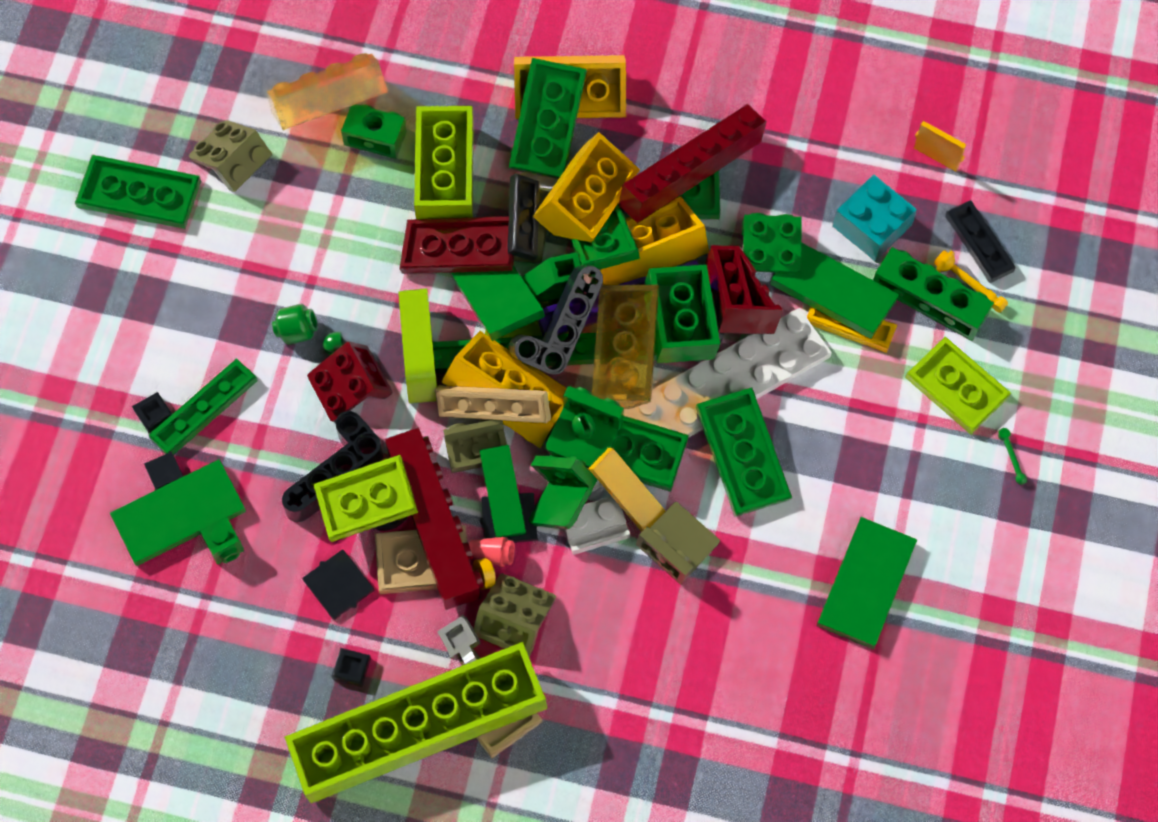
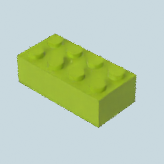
M416 106L414 184L416 219L473 218V106Z

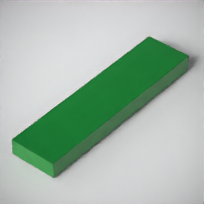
M236 358L148 435L150 440L164 454L172 452L174 455L258 381L257 377Z

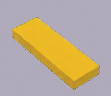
M813 307L810 308L807 319L814 327L885 353L889 349L897 328V324L884 320L872 339Z
M608 448L590 466V472L641 532L647 526L651 528L666 512L613 448Z

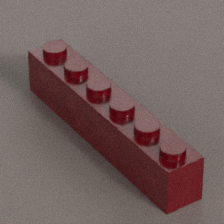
M746 104L622 184L619 206L638 224L760 144L767 121L749 104Z
M418 427L386 438L385 443L389 457L397 455L402 457L418 513L411 515L445 610L480 599L479 588L484 586L479 570H472L469 560L473 559L472 551L468 542L462 543L459 533L463 532V528L458 515L452 516L449 509L453 502L448 488L442 490L439 480L443 479L438 462L432 463L429 454L433 453V448L429 437H423Z

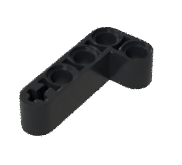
M580 265L574 268L542 341L524 334L516 335L511 339L508 346L511 356L549 374L561 373L568 364L602 286L603 275L601 271L596 267ZM583 274H588V277L591 278L590 284L585 283V280L582 279ZM581 289V291L586 292V295L575 293V290ZM577 298L580 301V309L575 314H572L569 310V304L572 299ZM562 325H566L569 331L568 336L560 341L557 337V331ZM527 340L530 343V352L525 356H521L518 350L519 345ZM554 352L557 361L553 367L548 368L545 364V358L549 353Z
M343 412L336 419L337 434L344 447L283 493L282 504L290 520L303 522L320 510L313 484L382 461L383 451L380 439L356 412ZM353 425L357 427V429L351 433L343 431L348 426ZM366 447L376 448L370 454L362 453V450ZM344 464L352 466L347 472L338 471V468ZM297 502L299 505H300V504H302V505L298 507L297 505H295V504H293V503Z

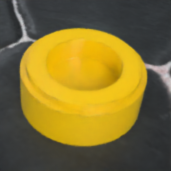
M487 558L474 560L473 570H479L484 585L479 589L492 588L496 577L491 561Z

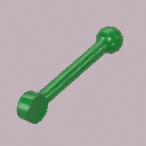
M1001 428L998 432V438L1004 441L1017 475L1015 478L1017 484L1023 485L1027 482V476L1022 473L1009 440L1010 430Z

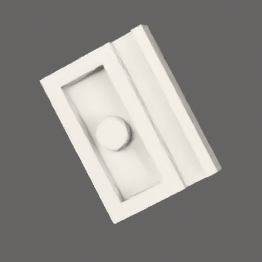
M612 496L585 504L576 523L570 529H564L572 555L630 538V531L628 530L622 508Z

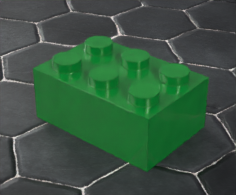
M707 265L649 268L644 288L656 362L669 363L715 359L720 347V338Z

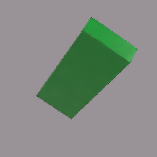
M509 445L479 450L495 537H512L526 534Z

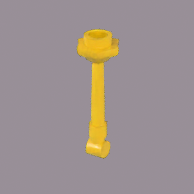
M943 250L934 261L938 272L951 270L976 292L985 294L989 300L994 302L992 308L996 312L1001 313L1008 305V301L1004 297L1000 296L998 298L997 294L992 290H988L956 266L954 251L950 250L948 253L946 250Z

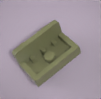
M481 419L478 423L469 425L457 423L451 425L449 429L443 430L451 473L481 468L482 463L479 450L507 445L502 420Z

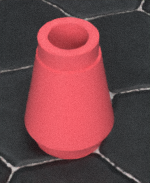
M507 537L471 539L469 542L473 558L475 559L487 558L492 564L504 567L505 564L511 565L513 562L515 544L514 541L508 540Z

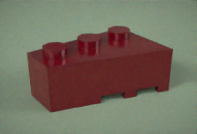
M711 245L705 265H707L718 333L775 334L783 309L779 304H774L768 295L770 290L766 284L761 285L756 278V270L739 246Z

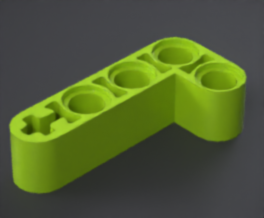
M425 288L398 291L408 402L413 404L437 401L435 394L437 382L428 290Z

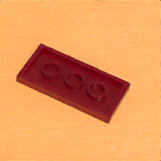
M509 216L407 220L399 267L401 273L512 271L514 256L507 254Z

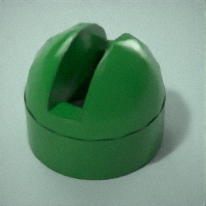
M341 331L328 334L323 339L324 350L329 355L344 345Z
M586 412L577 414L572 420V432L580 439L591 437L596 429L595 419ZM582 419H585L589 429L584 430L581 422Z

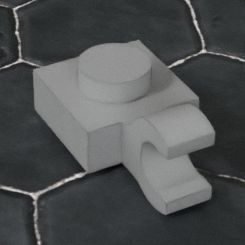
M464 615L437 631L451 658L457 659L461 656L465 665L481 659L474 650V647L481 644L469 620Z

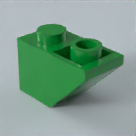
M578 253L548 258L522 276V279L538 303L561 297L571 272L574 268L581 265ZM581 289L575 290V293H584Z

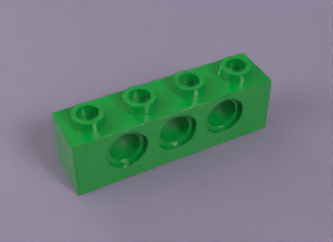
M893 247L889 250L873 278V281L900 294L898 301L971 341L976 337L994 304L985 294L974 292L963 286L959 280L949 278L939 273L932 265L923 264L912 258L908 252L897 250ZM908 275L914 280H906L903 276ZM928 289H934L939 294H932ZM953 303H960L965 308H957Z

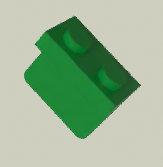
M762 213L744 214L742 222L743 253L756 272L798 273L801 269L802 217L790 214L778 216Z
M568 385L563 395V410L546 443V450L558 457H578L586 463V468L589 469L608 448L612 447L623 424L624 408L612 399L605 398L603 400L593 396L585 388H573ZM583 412L590 414L596 422L594 434L587 439L576 437L571 428L573 418ZM582 419L581 422L584 430L589 429L585 419Z
M536 455L531 466L549 483L534 508L529 522L534 526L570 529L578 520V516L590 497L597 479L586 468V463L578 457L564 458L556 455Z

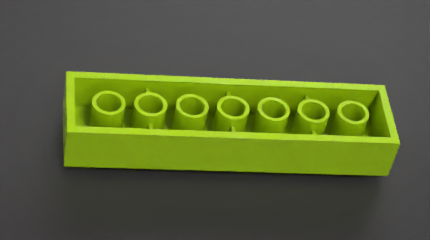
M523 642L284 736L304 795L310 803H314L548 709L527 651Z

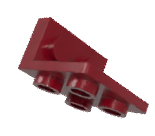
M347 341L307 375L332 422H336L337 417L341 413L351 411L368 396L386 399L393 393L368 345Z

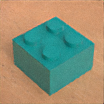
M873 174L836 210L832 227L872 260L876 261L912 226L917 209Z

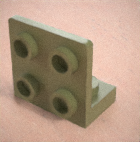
M674 502L651 528L647 526L639 534L635 545L681 585L717 547L720 539L678 502Z
M501 573L479 607L474 631L478 638L505 649L523 642L530 657L539 628L553 606L556 595Z

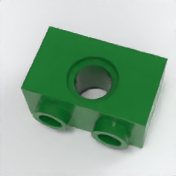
M354 103L351 104L341 129L344 146L397 159L407 133L405 117L393 111L384 112L376 110L366 104L357 105ZM375 127L380 128L378 130H370Z

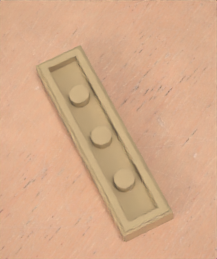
M441 385L435 389L439 417L547 423L551 419L547 391Z

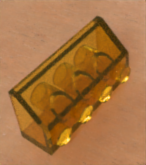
M362 53L354 56L352 61L343 64L333 63L327 66L324 71L303 74L299 80L291 83H278L273 86V89L267 91L271 113L281 129L285 130L387 93L388 90L378 60L372 53Z
M658 285L601 286L599 291L592 385L593 396L603 400L605 398L612 399L618 402L624 409L635 408L651 402L659 294Z

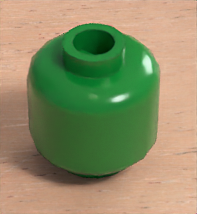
M296 304L278 310L276 320L272 322V328L277 338L280 337L284 343L292 345L312 339L314 332L318 330V321L313 309H308L304 304Z

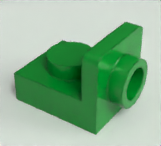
M228 517L200 530L217 565L222 562L229 563L237 559L240 553L244 551L241 541L236 535Z

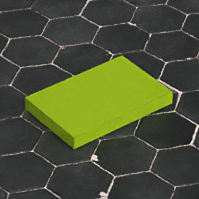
M946 336L905 376L910 383L970 435L1011 395L1008 389Z
M400 455L313 484L327 535L331 542L418 513L405 466Z

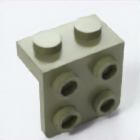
M225 120L218 123L211 134L195 145L194 150L189 154V158L192 162L213 169L228 190L236 192L273 154L255 129Z

